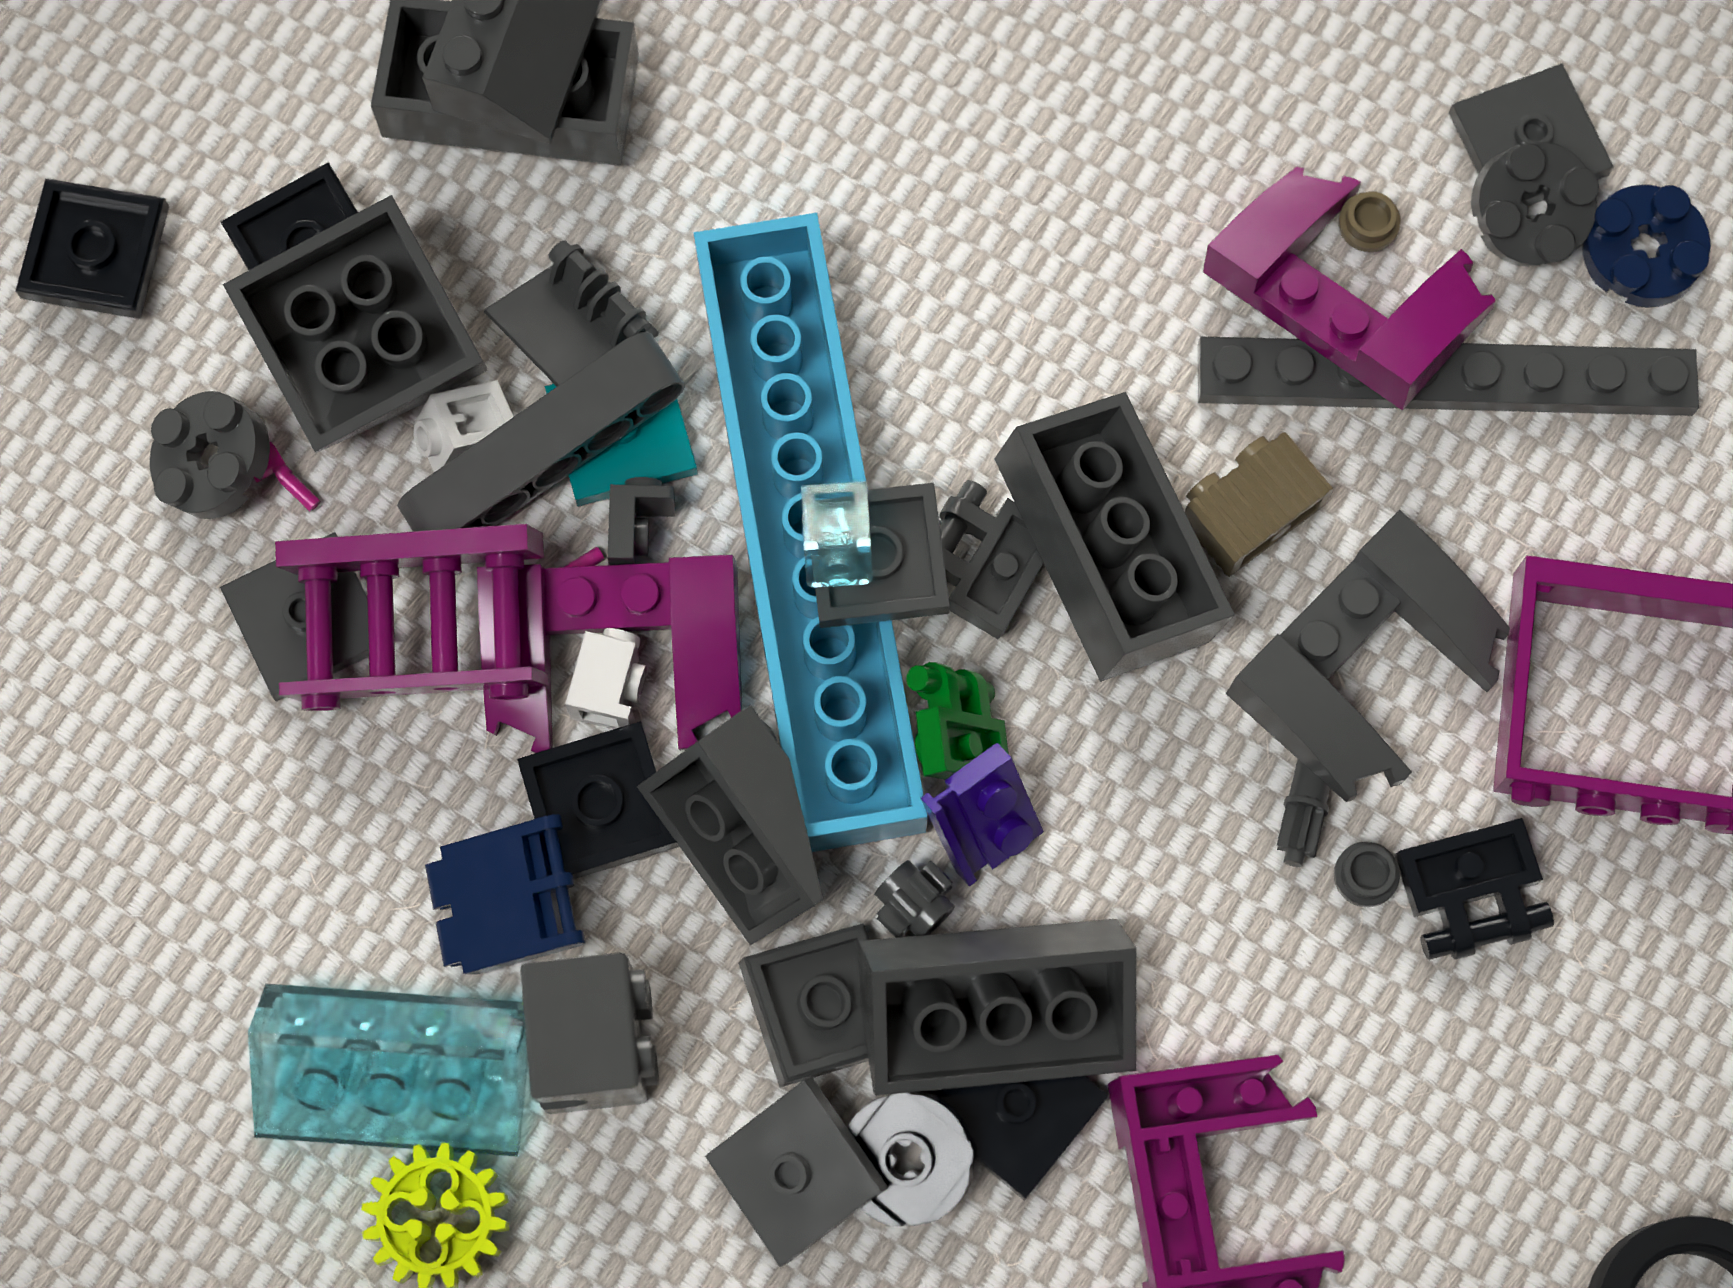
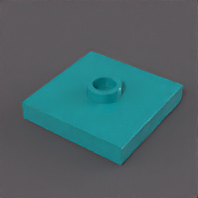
M555 384L544 386L546 394L557 386ZM678 399L569 474L577 507L609 499L610 484L625 485V481L630 478H655L660 480L662 484L698 475Z

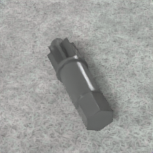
M1297 759L1289 796H1286L1284 800L1285 811L1277 841V850L1286 852L1283 862L1293 867H1302L1305 856L1315 858L1324 817L1328 815L1329 811L1327 801L1330 787L1299 759Z

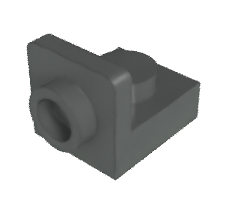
M649 477L630 478L625 481V485L610 484L607 556L609 565L636 564V556H648L649 518H638V516H675L674 487L662 486L660 480Z

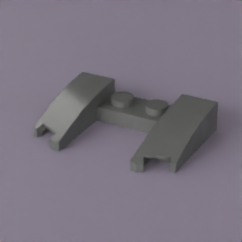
M1400 509L1359 550L1354 560L1280 635L1277 634L1235 677L1226 692L1228 697L1345 802L1352 801L1357 796L1354 781L1384 772L1390 787L1402 784L1412 771L1359 711L1328 681L1395 611L1484 691L1488 692L1498 681L1500 670L1489 665L1495 638L1505 640L1510 630L1507 623L1471 579L1436 542Z

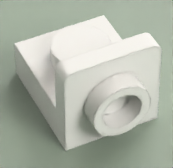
M498 380L430 394L414 423V440L418 451L423 457L428 458L434 472L514 417Z

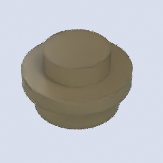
M1374 191L1359 193L1349 198L1343 205L1338 218V227L1343 239L1351 247L1363 252H1377L1387 248L1395 240L1401 224L1399 211L1392 200L1386 195Z

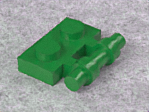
M928 662L922 666L915 665L908 671L906 676L908 687L916 691L921 698L927 700L929 707L928 709L916 711L918 733L915 739V748L918 759L922 764L923 776L946 780L996 743L1009 754L1005 720L991 717L990 703L995 697L994 686L986 681L981 674L966 669L954 671L950 666L937 662Z

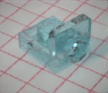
M867 481L801 485L807 585L809 587H841L871 583L873 578Z

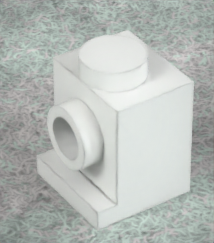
M614 628L604 629L603 635L585 631L565 703L571 719L610 729H617L636 723L632 708L627 706L628 701L639 702L646 678L647 666L639 664L638 649L641 641L640 637Z

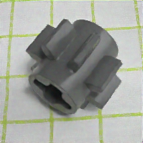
M909 860L905 861L886 878L874 894L885 905L877 912V920L895 938L903 937L909 930L915 936L930 935L955 908V905L945 896L952 889L953 881L932 861L925 865L921 871Z

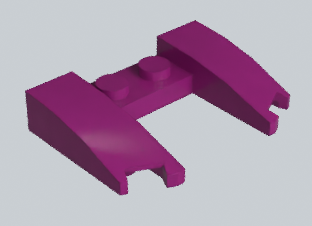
M1295 167L1260 194L1208 244L1203 273L1393 405L1403 410L1491 312L1496 300L1492 294L1481 295L1468 274L1471 272L1473 262L1469 255L1460 249L1433 273L1389 318H1386L1298 257L1341 211L1345 202L1359 192L1361 181L1342 176L1341 183L1303 175L1304 168Z
M733 555L669 558V562L563 568H544L541 564L524 565V569L518 571L521 667H534L548 673V686L528 687V698L513 700L489 699V690H483L486 730L489 733L497 736L502 722L535 737L531 748L532 752L538 753L553 748L550 635L585 634V631L603 633L606 628L624 631L671 629L678 749L680 751L687 750L698 741L693 732L697 727L728 711L731 718L742 711L738 569ZM477 567L481 670L495 669L492 571L485 570V567Z
M1279 1055L1124 1075L1107 1084L1118 1149H1126L1148 1281L1142 1283L1143 1288H1318L1323 1270L1336 1274L1342 1272L1345 1262L1343 1250L1227 1268L1219 1267L1196 1138L1310 1120L1318 1117L1316 1107L1309 1097L1292 1107L1269 1075L1272 1069L1283 1062Z

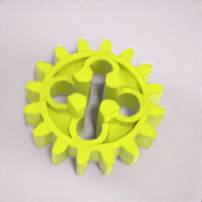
M441 1143L436 1158H430L425 1147L418 1144L413 1147V1163L406 1165L393 1156L389 1159V1164L395 1175L389 1181L378 1177H373L370 1181L372 1186L382 1194L379 1202L362 1203L361 1210L376 1217L377 1224L362 1232L363 1239L372 1242H382L383 1247L373 1257L377 1265L384 1266L394 1260L398 1263L394 1270L393 1280L404 1284L416 1272L418 1273V1288H432L436 1276L442 1277V1281L447 1288H458L459 1271L465 1269L474 1277L479 1278L483 1275V1271L477 1261L478 1257L482 1253L499 1257L502 1252L490 1239L493 1232L509 1231L510 1223L495 1217L494 1210L509 1202L508 1196L501 1192H489L488 1188L495 1182L498 1175L492 1168L475 1174L473 1171L477 1165L478 1156L470 1150L456 1162L454 1161L453 1146L449 1143ZM446 1171L452 1177V1186L441 1194V1207L455 1215H462L469 1209H475L480 1215V1224L471 1233H462L457 1227L449 1223L438 1224L435 1237L442 1246L441 1255L433 1263H424L420 1257L421 1245H424L431 1239V1227L416 1219H409L402 1225H396L392 1219V1211L396 1204L401 1201H409L413 1206L422 1211L434 1210L437 1198L430 1189V1182L435 1174Z

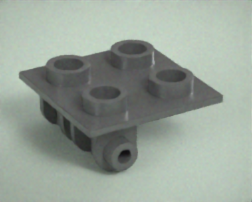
M566 240L559 242L550 251L548 258L553 262L552 266L484 310V313L556 386L562 384L630 336L641 332H649L655 338L659 334L646 320V312L641 307L635 308L620 293L621 287L616 282L610 283L608 281L609 275L603 269L597 270L583 256V248L578 244L570 245Z

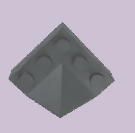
M392 195L223 284L315 453L426 403L430 394L452 390L487 371L480 354Z

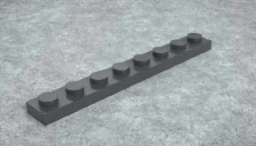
M1200 336L1198 342V403L1398 408L1300 339ZM1462 343L1404 409L1693 416L1699 409L1697 350Z

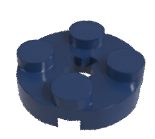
M1647 184L1634 185L1614 192L1597 207L1593 227L1582 243L1584 263L1596 285L1606 293L1611 289L1617 295L1626 297L1625 303L1643 308L1664 306L1683 297L1706 269L1711 249L1710 234L1704 218L1698 209L1691 204L1687 192L1674 185L1663 187ZM1640 234H1647L1655 238L1660 246L1656 250V258H1648L1645 250H1634L1631 243L1637 241Z

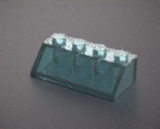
M265 984L248 1029L254 1138L413 1149L415 1145L421 1144L426 1150L438 1151L443 1142L453 1146V1152L466 1153L470 1150L475 1154L518 1157L528 1070L523 1002Z

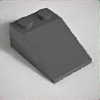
M751 704L637 786L749 945L762 939L823 900L789 757L777 742L772 729L761 720Z

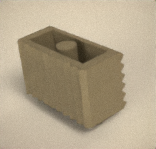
M1286 432L1281 433L1270 442L1265 436L1256 439L1236 457L1235 461L1239 465L1237 468L1231 470L1222 478L1216 472L1209 474L1199 481L1186 495L1190 502L1186 506L1185 513L1201 546L1207 550L1209 556L1214 558L1216 564L1222 568L1224 574L1228 577L1232 576L1324 507L1333 492L1332 486Z

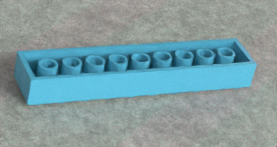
M817 213L693 232L779 742L790 760L812 852L926 833L928 816L920 799L924 795L892 620L820 628L805 497L868 490L818 215Z

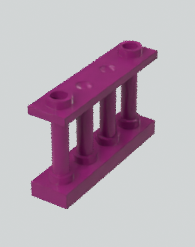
M528 524L275 541L276 567L298 575V582L305 584L307 681L279 682V696L301 701V710L341 709L340 699L473 690H489V699L494 700L524 699L529 697L528 687L548 686V673L534 667H521L518 571L524 569V560L544 558L543 533ZM485 562V570L492 571L495 669L458 671L455 575L462 573L461 564ZM422 567L423 575L429 576L432 673L396 675L393 579L399 578V568ZM360 571V578L367 580L369 677L333 679L331 583L337 582V572Z

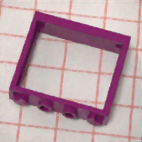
M1526 555L1513 573L1508 625L1510 630L1507 636L1493 792L1511 794V801L1523 806L1544 807L1550 805V800L1575 803V810L1586 815L1610 816L1614 815L1615 809L1638 812L1640 813V820L1650 824L1675 825L1680 823L1681 818L1705 822V829L1710 832L1733 834V785L1732 797L1521 767L1536 601L1733 628V584Z

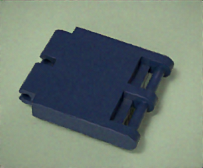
M561 815L543 816L441 846L442 860L425 865L433 910L439 908L440 910L451 909L453 917L435 922L444 967L462 965L463 974L477 975L586 944L583 930H576L568 890L574 887L572 872H565L557 833V831L563 829Z

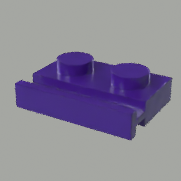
M998 743L944 780L947 789L933 798L927 793L920 798L954 870L969 887L977 882L974 873L986 864L993 870L1009 857L1021 853L1028 847L1031 841L1044 832L1012 757Z

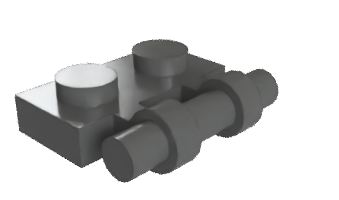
M967 480L957 497L948 498L939 514L942 520L940 533L946 579L948 583L955 586L949 597L950 611L994 638L999 639L1013 618L1040 570L1043 561L1015 502L1007 498L996 517L979 508L987 495L986 489L975 481ZM964 534H970L981 541L969 563L953 554Z

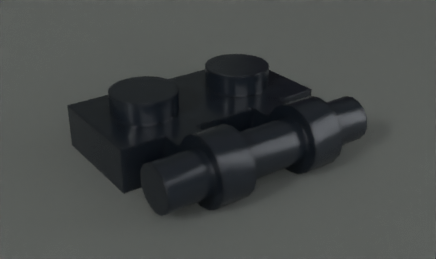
M1523 818L1403 849L1395 854L1413 916L1418 917L1439 911L1443 929L1423 934L1420 937L1422 949L1427 960L1450 954L1455 960L1475 955L1476 947L1505 939L1511 945L1530 940L1532 932L1554 926V918L1549 904L1542 902L1525 907L1519 890L1537 885L1543 880ZM1495 896L1499 909L1498 915L1472 922L1468 921L1463 904Z

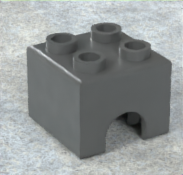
M624 953L524 963L520 968L531 1097L540 1103L541 1108L547 1114L646 1103L648 1100L647 1086L659 1085V1071L656 1047L652 1045L651 1036H642L641 1020L653 1019L649 979L646 980L645 970H633L627 955Z

